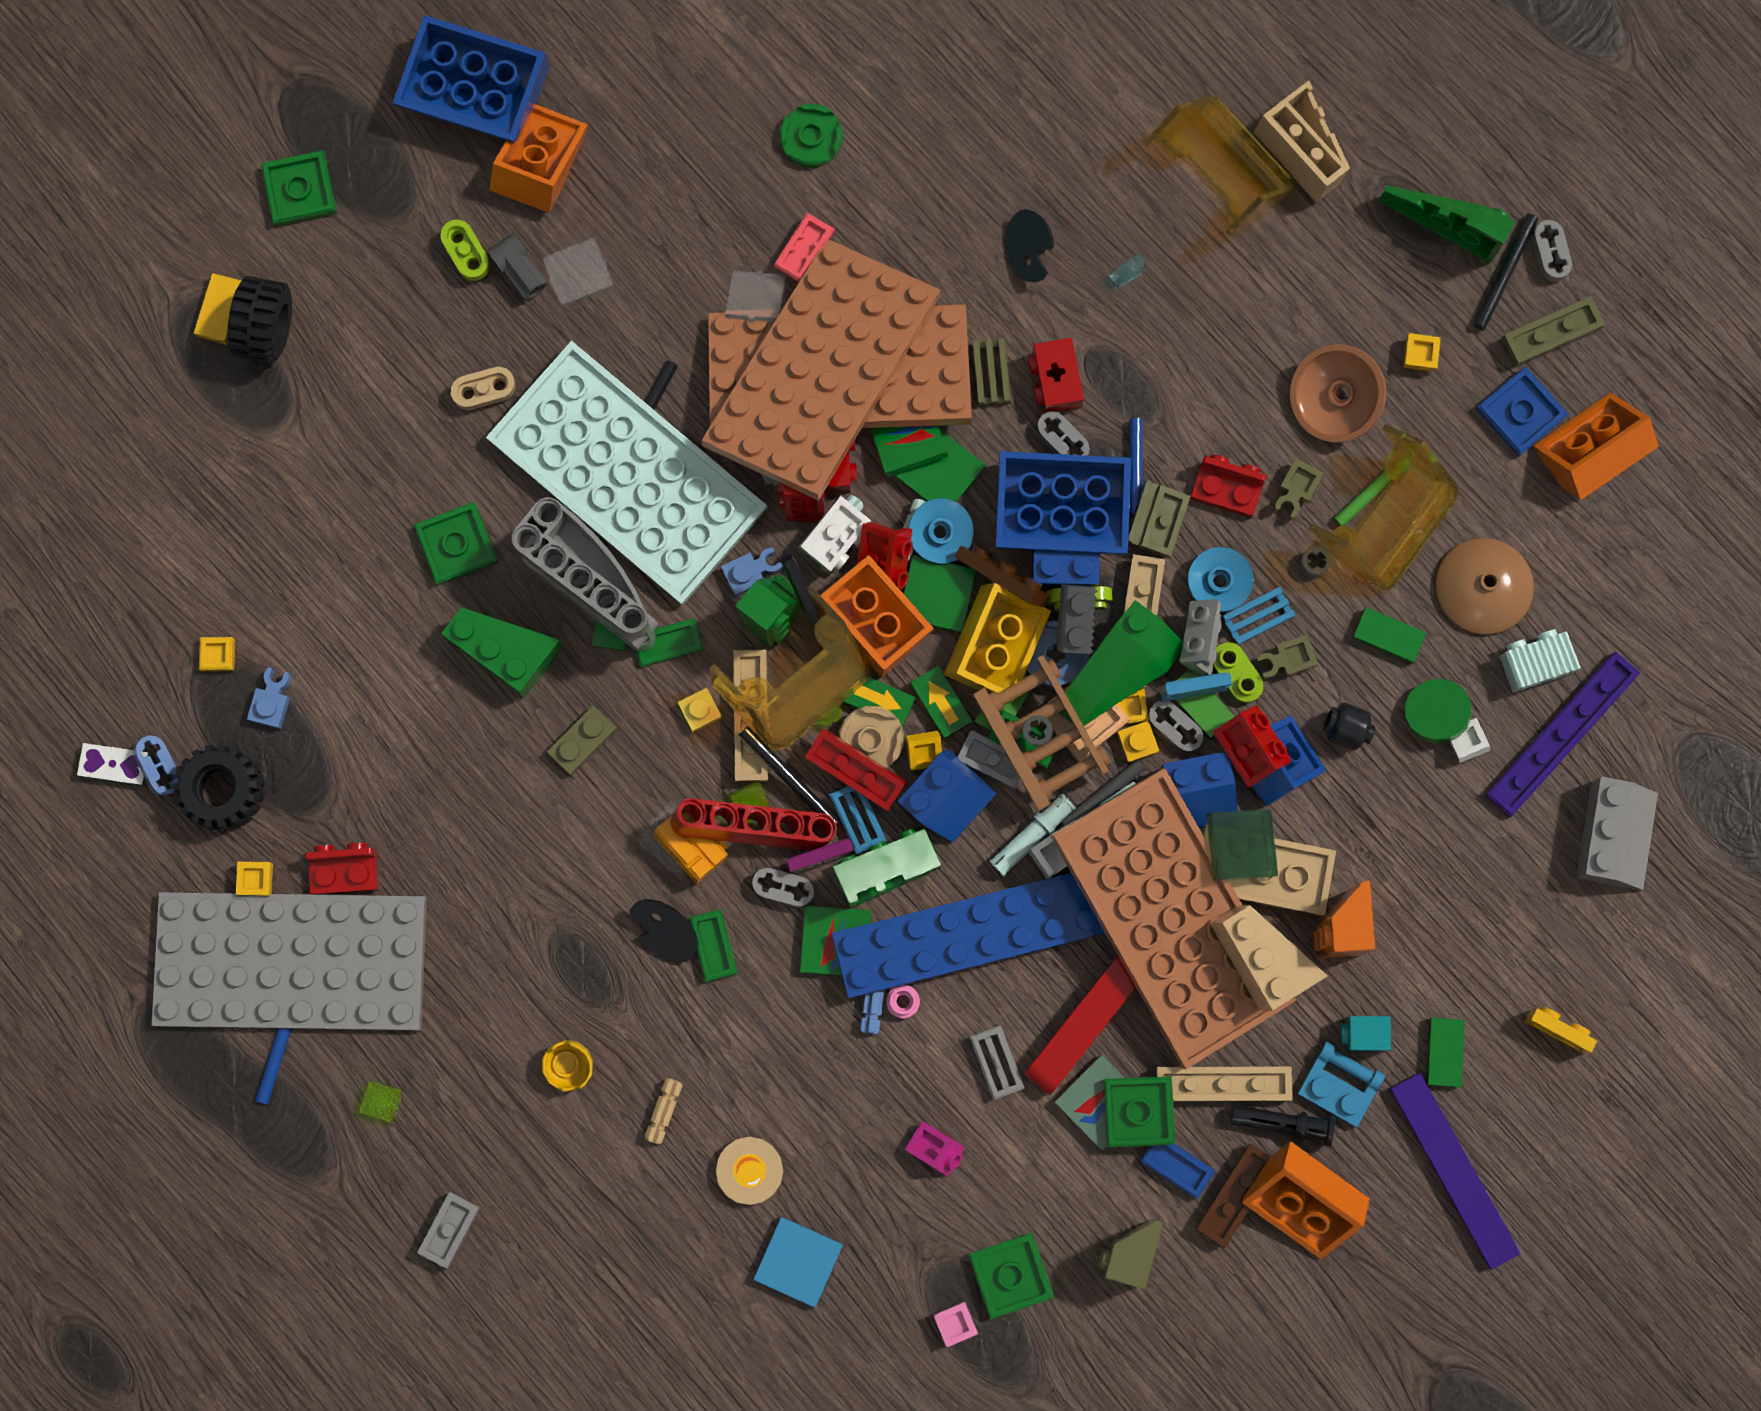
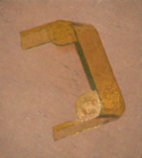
M1209 95L1177 105L1144 141L1147 146L1162 143L1164 152L1173 159L1177 157L1180 159L1189 158L1229 202L1225 206L1226 219L1231 224L1225 231L1229 237L1249 229L1295 188V183L1290 175L1226 105L1214 96Z
M1385 424L1381 430L1395 447L1387 455L1384 462V471L1390 480L1384 491L1355 530L1342 525L1329 532L1314 524L1310 526L1309 530L1333 557L1374 586L1383 590H1389L1398 583L1451 510L1458 498L1459 488L1423 440Z
M811 586L807 589L821 618L815 625L814 635L823 650L774 690L766 680L752 677L736 687L715 664L710 667L712 687L768 747L775 750H782L793 744L864 685L869 678V663L846 623Z

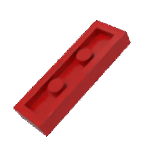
M825 728L821 730L805 755V758L887 811H889L907 781Z

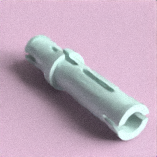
M1062 793L1041 814L1037 812L1033 816L1034 820L993 859L989 860L1003 877L1032 847L1037 845L1048 834L1051 835L1056 832L1055 827L1076 809L1068 799H1065L1066 797Z

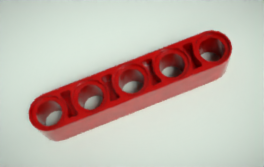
M694 798L683 800L670 819L673 831L683 837L807 851L826 846L836 835L837 831L834 819L824 813ZM688 812L692 814L695 818V823L684 821L681 813ZM714 816L725 818L728 827L719 826L715 822ZM747 820H755L759 824L760 830H752L748 826ZM779 823L788 824L793 834L784 833ZM812 827L820 828L824 832L825 838H819L814 835Z
M1118 955L1023 1074L1049 1096L1136 988Z

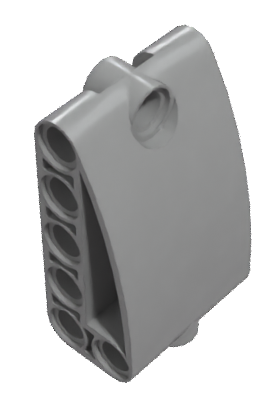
M545 497L536 502L512 533L513 546L522 556L527 568L592 619L624 641L633 650L644 652L652 648L656 642L654 629L658 626V622L646 613L635 588L612 553L576 515L554 498ZM528 535H532L529 538V540L525 543V545L521 547L522 539Z

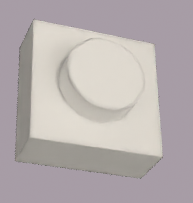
M1477 718L1470 720L1468 728L1458 738L1452 741L1449 740L1459 763L1490 751V745Z

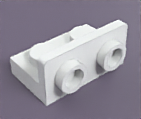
M839 496L800 544L799 548L822 566L820 569L825 573L831 572L833 569L838 571L848 560L849 556L846 552L853 543L856 546L860 544L862 524L871 520L846 499Z

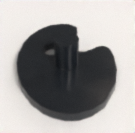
M1024 209L1017 212L1009 222L1006 232L1007 256L1013 270L1021 279L1033 283L1040 282L1046 278L1047 269L1042 264L1039 255H1043L1046 250L1054 248V239L1046 220L1037 212ZM1028 256L1031 260L1029 266H1027L1025 263V259Z
M654 899L639 900L632 906L630 916L645 923L650 928L649 932L642 933L639 936V941L645 948L662 959L677 963L686 962L693 958L698 949L697 935L689 921L678 910L662 901ZM652 914L659 915L661 921L655 920Z

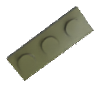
M1588 297L1504 334L1502 340L1515 366H1518L1600 330L1605 326V323L1592 297Z

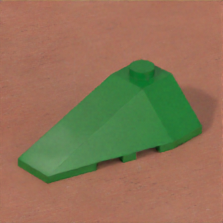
M1386 186L1379 199V202L1488 263H1491L1515 224V221L1511 220L1506 212L1498 208L1492 209L1485 205L1392 186Z
M1136 600L1115 624L1065 692L1083 726L1109 711L1128 696H1132L1156 678L1158 679L1166 674L1181 655L1183 641L1159 617ZM1065 710L1058 712L1062 717H1064L1066 720L1072 723Z

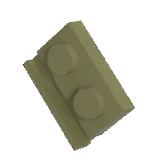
M1146 480L1143 483L1129 526L1128 544L1131 543L1138 546V548L1169 558L1172 556L1191 496Z

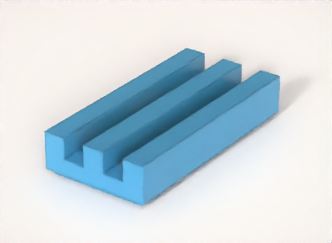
M1278 587L1223 615L1222 620L1235 644L1240 645L1294 618L1296 614L1293 609L1291 610L1290 603L1284 597L1282 588ZM1274 598L1278 600L1277 603L1233 625L1231 620ZM1281 608L1285 613L1241 636L1237 632Z
M1225 672L1167 682L1160 691L1162 702L1227 691L1232 685L1230 673Z
M847 786L829 794L857 856L871 846L886 841V838L867 797L857 792L877 838L871 840L850 794L855 790ZM842 796L845 797L865 841L862 845H859L838 799Z

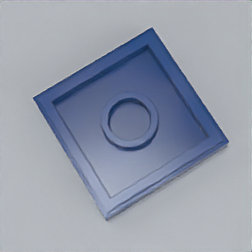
M1526 366L1475 409L1518 457L1569 415Z

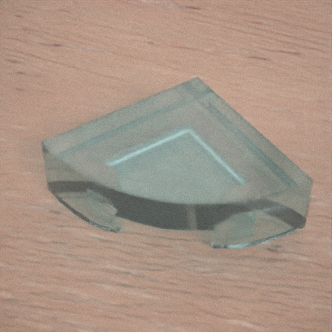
M1137 254L1110 276L1109 280L1114 288H1119L1142 274L1145 262L1141 255Z

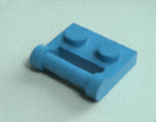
M1326 1041L1302 1082L1297 1095L1356 1128L1374 1095L1380 1088L1385 1074L1378 1070L1371 1071L1334 1050L1335 1046ZM1330 1062L1366 1082L1367 1085L1363 1092L1323 1070L1326 1063Z

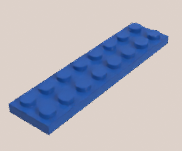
M1069 873L834 932L831 935L847 998L850 999L1104 934L1073 875Z

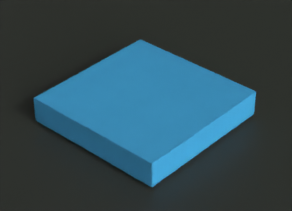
M781 1217L754 1280L816 1308L843 1244Z

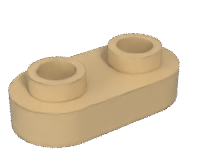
M493 367L457 378L451 386V397L459 408L473 410L509 399L515 392L516 382L508 369ZM499 381L505 382V387L502 390L494 389L495 384ZM467 390L474 391V395L470 399L463 398V394Z

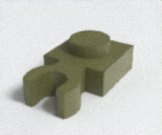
M1295 458L1279 488L1287 494L1277 500L1274 505V512L1277 513L1281 505L1288 504L1292 508L1289 519L1291 521L1294 520L1300 511L1299 500L1307 504L1309 503L1324 473Z
M1307 634L1276 644V655L1262 653L1255 659L1256 663L1268 661L1271 664V670L1261 675L1262 679L1274 677L1278 670L1282 668L1285 676L1288 677L1319 665Z

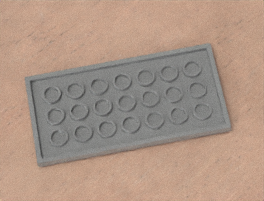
M159 892L152 1026L422 1031L427 897L304 894L245 896L236 895V893Z

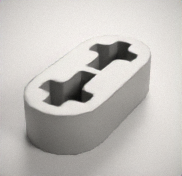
M1545 220L1533 231L1532 244L1543 278L1550 282H1560L1571 271L1572 260L1561 225L1553 220ZM1545 230H1547L1548 234L1555 235L1551 241L1552 248H1550L1547 238H1541ZM1552 255H1554L1557 264L1563 265L1559 273H1557L1555 268H1549L1553 261Z
M1051 411L1041 416L1037 426L1038 435L1055 454L1068 455L1069 447L1064 442L1067 440L1072 446L1081 445L1080 454L1088 456L1090 448L1086 438L1063 415ZM1048 421L1051 424L1055 421L1058 422L1057 430L1062 437L1060 438L1053 431L1049 434L1046 433L1047 425L1045 422Z
M1161 700L1152 705L1148 712L1149 723L1164 739L1182 753H1192L1200 747L1203 742V732L1184 712L1170 701L1162 702ZM1168 709L1170 711L1168 718L1175 725L1172 727L1167 721L1158 723L1156 721L1158 714L1155 710L1164 711ZM1179 727L1185 733H1188L1190 730L1195 733L1193 740L1196 744L1193 745L1189 742L1183 745L1180 742L1183 736L1176 728Z
M772 868L760 869L753 877L752 885L754 891L764 899L802 908L809 905L814 898L813 885L804 877ZM767 874L772 875L773 882L781 884L782 887L781 890L769 888L768 892H763V887L761 884H758L759 879H765ZM799 883L804 884V890L809 892L808 897H801L800 901H795L794 894L785 891L786 886L797 888Z

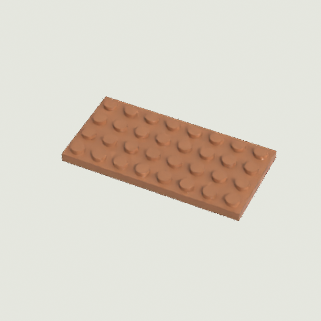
M828 239L823 248L817 252L702 439V446L819 501L940 297V289Z
M966 305L934 306L862 428L972 424ZM781 311L708 313L710 426Z
M1165 768L1160 769L1050 835L1182 1069L1190 1068L1296 1001L1294 997L1273 1011L1259 1010L1210 924L1212 921L1236 906L1243 905Z

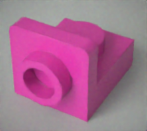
M923 1121L905 1148L907 1152L946 1176L959 1166L965 1149L964 1146Z

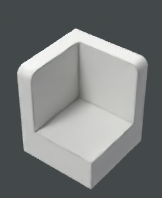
M1048 836L1029 851V855L1046 879L1053 877L1067 867L1051 836Z

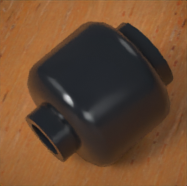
M1341 703L1337 708L1331 707L1324 722L1323 731L1327 732V738L1331 743L1355 751L1363 743H1370L1375 732V725L1371 724V714L1367 710L1348 703Z

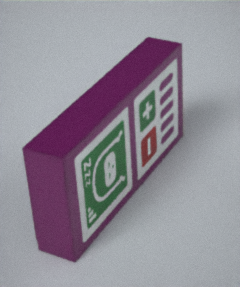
M847 838L789 858L787 863L791 874H796L854 854V849L850 839L848 840Z

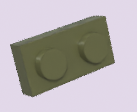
M593 705L547 753L572 776L618 729Z

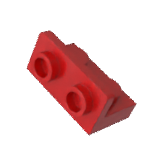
M1220 455L1204 456L1190 500L1252 519L1267 475L1260 473L1261 470L1252 465L1242 464L1240 467L1230 464L1229 459Z
M779 482V509H785L786 521L818 523L826 513L825 491L818 501Z
M872 522L863 523L857 564L869 555L900 591H903L908 581V558L913 547L911 540L912 529L905 527L894 530Z
M1257 705L1241 712L1213 731L1247 788L1291 762L1286 746L1278 739L1270 726L1268 717Z
M367 843L347 844L346 850H334L333 845L315 846L314 852L305 853V860L309 861L310 895L379 891L377 851L373 848H367Z

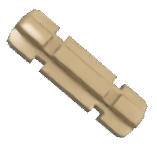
M670 1078L665 1079L661 1089L663 1094L662 1096L659 1095L650 1119L652 1124L648 1126L645 1133L647 1141L655 1144L662 1143L666 1133L664 1128L665 1126L668 1127L677 1102L674 1100L676 1096L679 1097L682 1089V1083Z

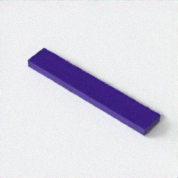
M1616 651L1613 652L1485 794V797L1509 818L1512 817L1636 679L1640 672Z
M1421 1073L1390 1088V1092L1488 1268L1492 1270L1521 1254Z

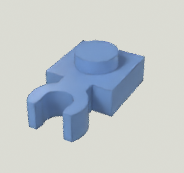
M773 547L763 550L760 558L756 560L753 559L751 553H747L721 566L735 597L746 593L756 580L763 579L762 574H776L783 569L781 562L774 566L766 563L767 558L775 554Z
M268 667L264 673L266 689L256 688L247 720L281 729L290 700L288 696L282 695V691L290 685L291 674L284 672L282 680L274 683L272 679L274 670Z

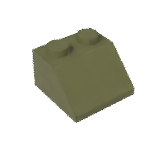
M1150 1219L1109 1242L1107 1249L1101 1248L1096 1266L1102 1269L1100 1276L1145 1290L1163 1222Z

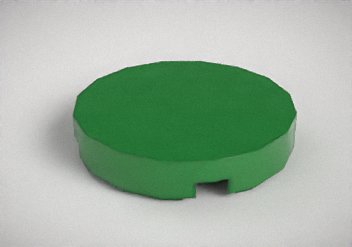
M803 104L791 113L789 112L784 118L780 127V144L785 155L794 164L805 168L821 167L830 163L839 154L843 144L842 125L829 108L818 104Z
M1430 679L1418 684L1409 693L1405 703V718L1411 732L1421 740L1433 744L1448 740L1452 741L1468 728L1472 718L1471 701L1466 691L1457 683L1446 679Z

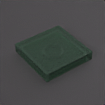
M1271 809L1212 812L1206 814L1213 881L1278 876Z

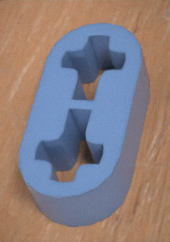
M151 735L138 740L134 745L133 754L150 789L157 795L162 796L174 793L173 783H178L179 781L175 777L178 769L164 742L160 738ZM145 742L150 746H157L158 751L154 753V757L158 764L154 765L150 756L143 757L141 751L145 749ZM159 766L164 775L170 774L173 778L169 782L170 788L168 790L164 785L159 787L156 783L160 779L156 769Z

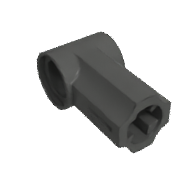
M513 233L486 251L496 268L502 275L506 274L525 301L538 296L547 286L544 277L530 261L526 249Z

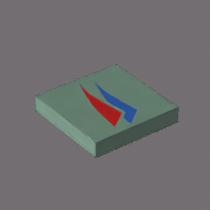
M1103 1055L1054 1102L1101 1151L1107 1146L1104 1079L1124 1078Z

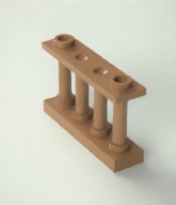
M1044 655L1037 658V662L1041 667L1040 670L997 694L995 692L988 694L987 690L983 688L973 694L1038 812L1050 806L1048 798L1053 796L1052 792L1096 767L1101 775L1104 776L1109 772L1106 766L1111 763L1103 747L1096 748L1059 684L1057 679L1062 677L1055 662L1053 659L1047 662ZM1046 681L1050 683L1058 698L1013 723L1011 720L1007 723L1004 722L999 711L1004 709L1003 705ZM1062 710L1066 711L1074 727L1030 752L1027 749L1023 752L1020 751L1015 740L1019 739V734L1023 733V726L1028 718L1034 715H1041L1048 719ZM1033 722V723H1031V724H1030L1031 728H1032L1033 726L1037 725L1038 722ZM1081 738L1090 754L1089 757L1046 781L1044 779L1037 781L1031 770L1037 767L1035 763Z

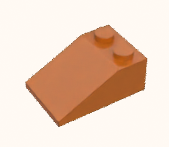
M535 104L516 142L506 141L493 162L489 190L550 213L562 191L587 131L588 124Z

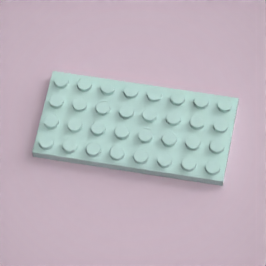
M572 340L486 437L489 442L682 606L768 508L764 502Z

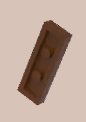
M974 545L973 548L959 547L955 558L1025 602L1045 607L1050 595L1040 590L1042 587L1041 583L1028 576L1022 579L1015 574L1017 568L1005 561L1000 560L997 563L990 559L992 553L979 545Z
M1249 1143L1195 1229L1225 1248L1250 1209L1242 1203V1199L1271 1156Z

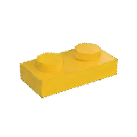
M1542 1006L1541 1010L1536 1008L1529 1011L1524 1020L1525 1023L1582 1054L1592 1053L1597 1040L1589 1036L1591 1032L1576 1023H1572L1571 1026L1559 1020L1560 1014Z

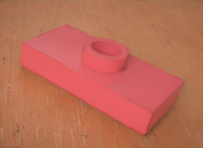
M807 213L775 262L774 269L799 283L819 249H822L827 240H830L833 236L835 228Z

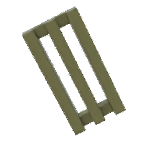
M998 338L995 341H992V339H985L983 342H979V340L972 341L978 406L1010 403L1005 338ZM995 348L999 350L1003 392L1001 397H997L993 349ZM986 349L990 387L989 398H984L980 350Z

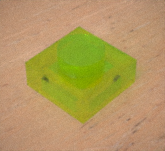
M759 781L728 794L731 803L770 807ZM749 819L747 820V824L755 820Z
M369 1080L359 1113L393 1123L403 1090Z

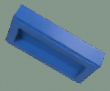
M1176 1144L1150 1145L1140 1160L1141 1163L1195 1199L1199 1198L1215 1173V1170Z

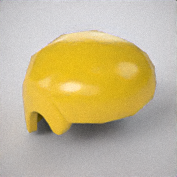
M573 1040L557 1042L548 1048L542 1058V1073L548 1084L563 1092L582 1089L592 1076L593 1059L589 1050L579 1042Z

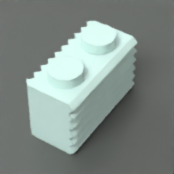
M1556 629L1537 635L1538 641L1526 644L1525 639L1506 646L1508 651L1500 656V661L1513 693L1575 673L1581 669L1567 631L1557 634Z

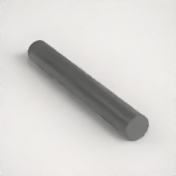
M1139 760L1134 761L1061 821L1062 825L1065 827L1116 794L1145 770Z

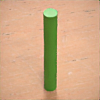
M1402 453L1336 515L1333 521L1340 528H1343L1411 463L1410 459Z

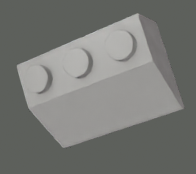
M1602 776L1591 781L1576 878L1643 890L1658 793L1633 782Z

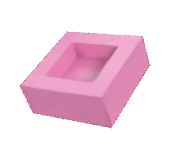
M965 1302L934 1314L946 1347L978 1334Z

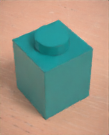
M1391 1016L1346 1017L1345 1024H1340V1043L1345 1044V1051H1390Z

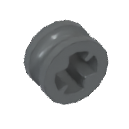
M1319 546L1307 549L1300 559L1301 570L1311 578L1323 576L1331 566L1329 552ZM1317 555L1321 556L1323 560L1320 564H1324V567L1310 568L1309 563L1311 560H1307V557L1315 558Z
M1034 715L1025 721L1023 736L1029 744L1042 746L1051 739L1053 733L1052 725L1046 717ZM1038 722V725H1040V722L1046 725L1047 728L1043 731L1045 735L1043 739L1037 740V736L1035 739H1032L1029 736V733L1032 731L1031 723Z

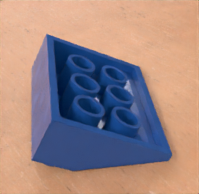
M424 15L392 104L515 143L541 93L550 65L545 52Z
M1000 451L997 481L996 549L1127 555L1131 458Z

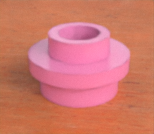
M901 985L890 990L887 995L886 1004L890 1013L895 1017L909 1018L917 1012L920 998L914 988L908 985ZM904 995L909 998L910 1003L906 1008H900L897 1005L896 1001L899 996Z

